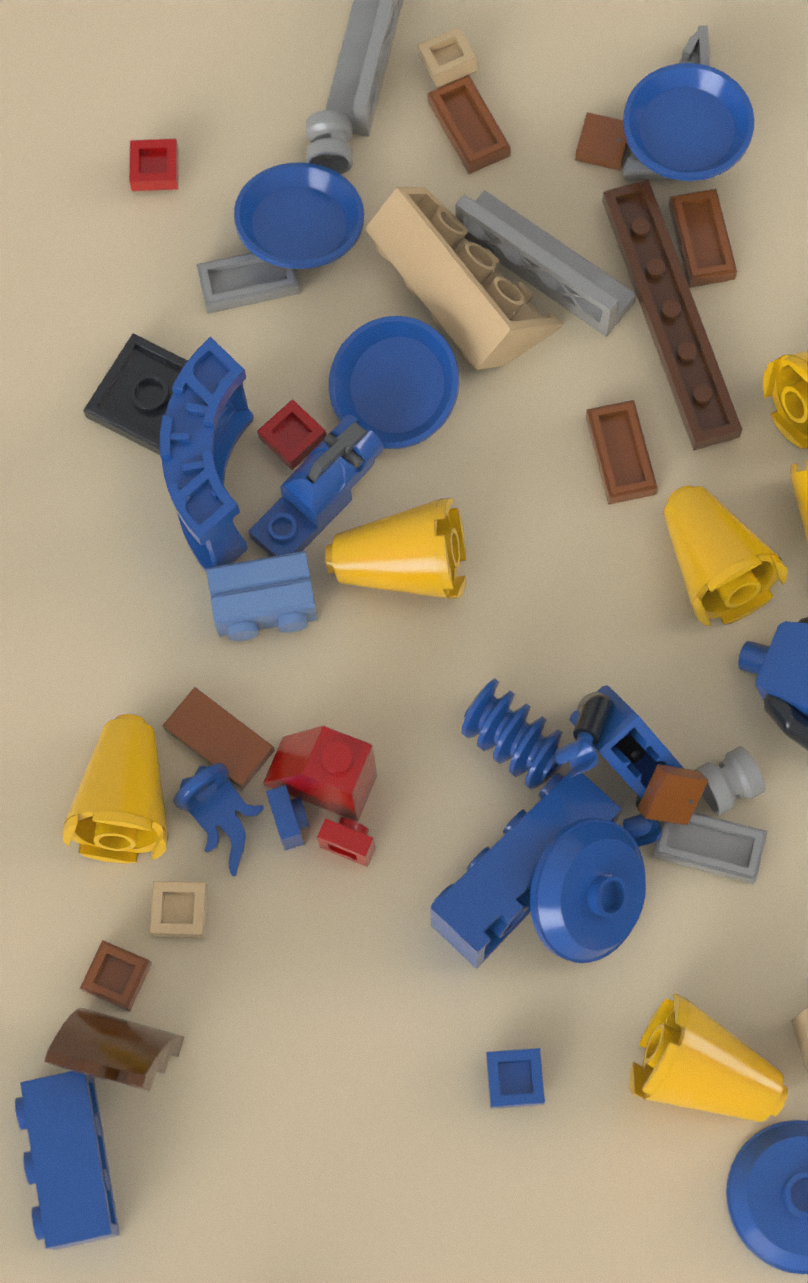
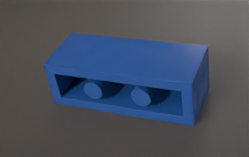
M70 1071L20 1082L22 1097L15 1099V1111L20 1129L28 1130L31 1151L24 1152L23 1162L29 1185L36 1184L39 1206L32 1207V1223L37 1240L44 1239L46 1249L57 1250L120 1236L94 1077Z

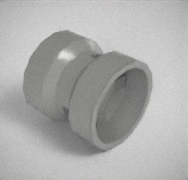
M322 110L310 115L306 120L307 139L311 142L306 149V163L321 165L339 174L349 171L352 167V148L348 145L352 138V119L347 114L335 110Z
M742 746L726 753L725 759L719 763V766L708 762L695 769L708 779L702 795L716 815H721L733 809L736 798L741 799L745 797L752 799L766 790L763 776L749 752Z

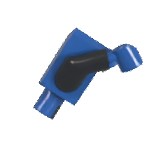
M808 617L798 622L785 621L779 624L770 646L746 641L740 651L738 666L742 671L758 675L756 688L764 701L765 711L790 739L808 751Z
M608 685L602 686L596 692L589 693L582 698L577 709L571 714L569 719L575 726L573 737L576 741L557 749L555 752V759L559 765L569 761L571 766L569 776L572 778L597 766V750L637 794L635 803L637 808L658 764L684 768L639 715ZM642 814L626 818L623 821V828L634 838L638 847L654 843L661 838L662 830L660 822L657 820L645 819Z

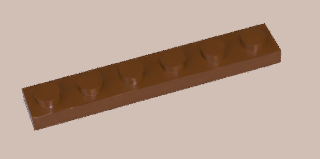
M649 179L603 191L602 202L693 450L739 438L743 429Z

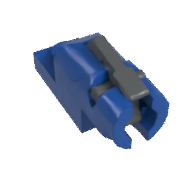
M351 414L346 415L280 486L282 497L248 531L250 539L271 557L302 552L352 501L351 488L371 469L375 459L384 450L379 437L371 429L369 432L363 429L356 417Z

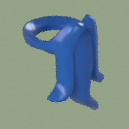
M217 763L212 766H199L194 777L182 779L180 790L175 795L173 803L178 809L189 812L206 831L207 844L204 849L205 852H211L218 846L220 837L216 829L217 826L231 839L229 870L234 877L237 875L246 838L244 827L237 817L236 811H239L246 817H257L263 811L264 806H251L243 801L229 781V770L224 763Z

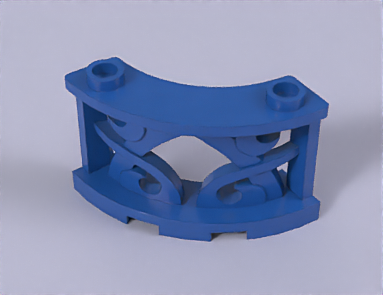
M211 336L195 351L176 378L166 414L162 416L160 430V457L167 489L177 511L187 543L205 571L209 567L232 564L248 549L247 542L233 523V518L240 513L238 504L226 491L224 482L232 450L240 436L254 421L253 413L248 408L242 383L246 379L245 369Z

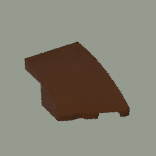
M79 1008L67 1018L47 1050L44 1062L150 1092L155 1073L165 1074L170 1055L179 1057L185 1036L86 1008Z

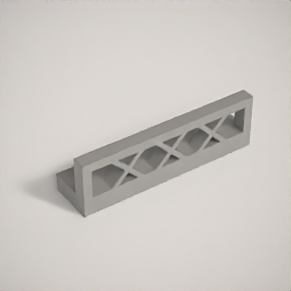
M403 0L353 1L325 109L347 114L352 119V134L367 137L370 135Z
M484 190L476 201L464 194L456 203V218L468 229V233L464 237L467 241L479 244L485 249L488 248L500 260V264L604 336H608L635 303L636 293Z

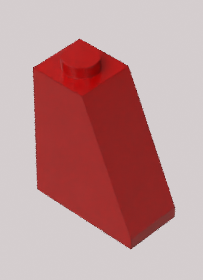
M325 726L284 736L263 784L272 789L286 785L290 796L295 798L301 797V800L358 822L377 778L373 745Z

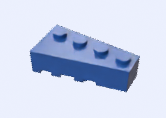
M559 772L555 774L539 792L538 796L541 800L528 813L523 809L516 814L504 828L503 833L505 835L492 848L488 846L484 848L467 867L468 871L456 883L446 887L431 904V926L476 969L531 913L530 891L534 871L541 854L553 837L569 824L581 819L600 818L615 823L618 821L622 808L583 773L572 778L569 776L570 772L565 777Z

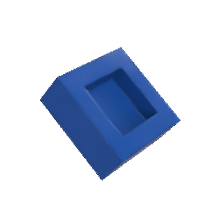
M286 785L266 791L285 851L305 845L300 830L310 827L301 797L291 800Z
M540 1048L486 1052L490 1109L545 1104Z

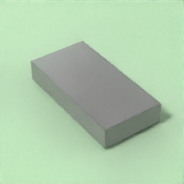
M253 253L196 264L207 314L300 294L295 269L270 264Z
M693 812L688 825L660 822L662 835L655 843L652 858L751 884L755 883L767 831Z

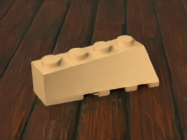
M396 187L365 228L375 241L379 254L394 265L402 275L406 288L421 299L431 312L433 322L449 334L459 347L461 357L468 364L474 366L476 370L505 366L559 330L564 324L552 311L545 317L529 302L535 294L521 281L515 285L507 280L496 269V265L500 260L488 248L485 249L479 244L468 242L464 238L468 233V229L426 187Z

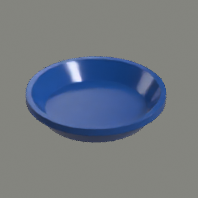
M679 63L653 71L634 87L625 105L623 130L631 151L648 169L670 179L699 181L713 178L726 172L743 157L753 136L754 112L745 91L729 75L707 65Z
M296 162L273 166L251 178L241 189L236 199L234 221L239 238L247 249L258 258L279 267L309 269L334 262L345 255L356 244L363 229L364 208L359 193L345 177L321 165Z
M406 316L378 318L356 329L337 351L329 375V396L338 420L341 421L346 415H353L359 420V425L367 432L371 429L379 437L383 444V449L411 447L435 434L452 413L460 386L457 360L445 338L423 321Z
M586 818L575 821L563 828L544 849L532 878L530 909L533 924L540 940L556 956L575 963L594 962L615 951L631 933L644 905L646 875L640 849L630 833L615 822L600 818Z
M791 1120L773 1124L752 1136L737 1153L731 1165L726 1186L728 1213L741 1241L763 1262L779 1270L795 1274H808V1121Z

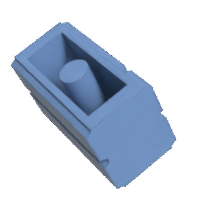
M306 551L206 568L213 617L219 637L228 635L229 640L245 641L258 636V630L278 627L280 632H297L307 628L309 621L318 620Z

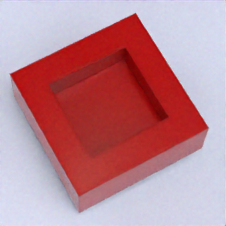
M177 139L130 140L129 183L132 191L179 189V148Z
M293 399L257 430L258 438L291 470L300 464L327 436L326 430Z
M341 817L338 823L325 818L317 836L321 849L368 867L376 849L374 838L367 835L369 829L354 820Z

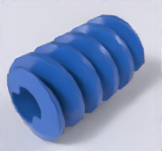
M494 678L477 694L466 710L461 733L467 738H472L479 734L477 746L483 751L490 750L496 746L493 752V759L499 764L512 758L509 772L517 777L528 771L525 785L531 790L547 782L562 766L556 762L555 752L559 749L558 744L563 732L557 729L546 737L542 735L547 719L541 716L531 724L527 723L526 719L531 707L526 703L517 710L512 711L510 706L515 694L510 690L497 699L494 694L499 681Z

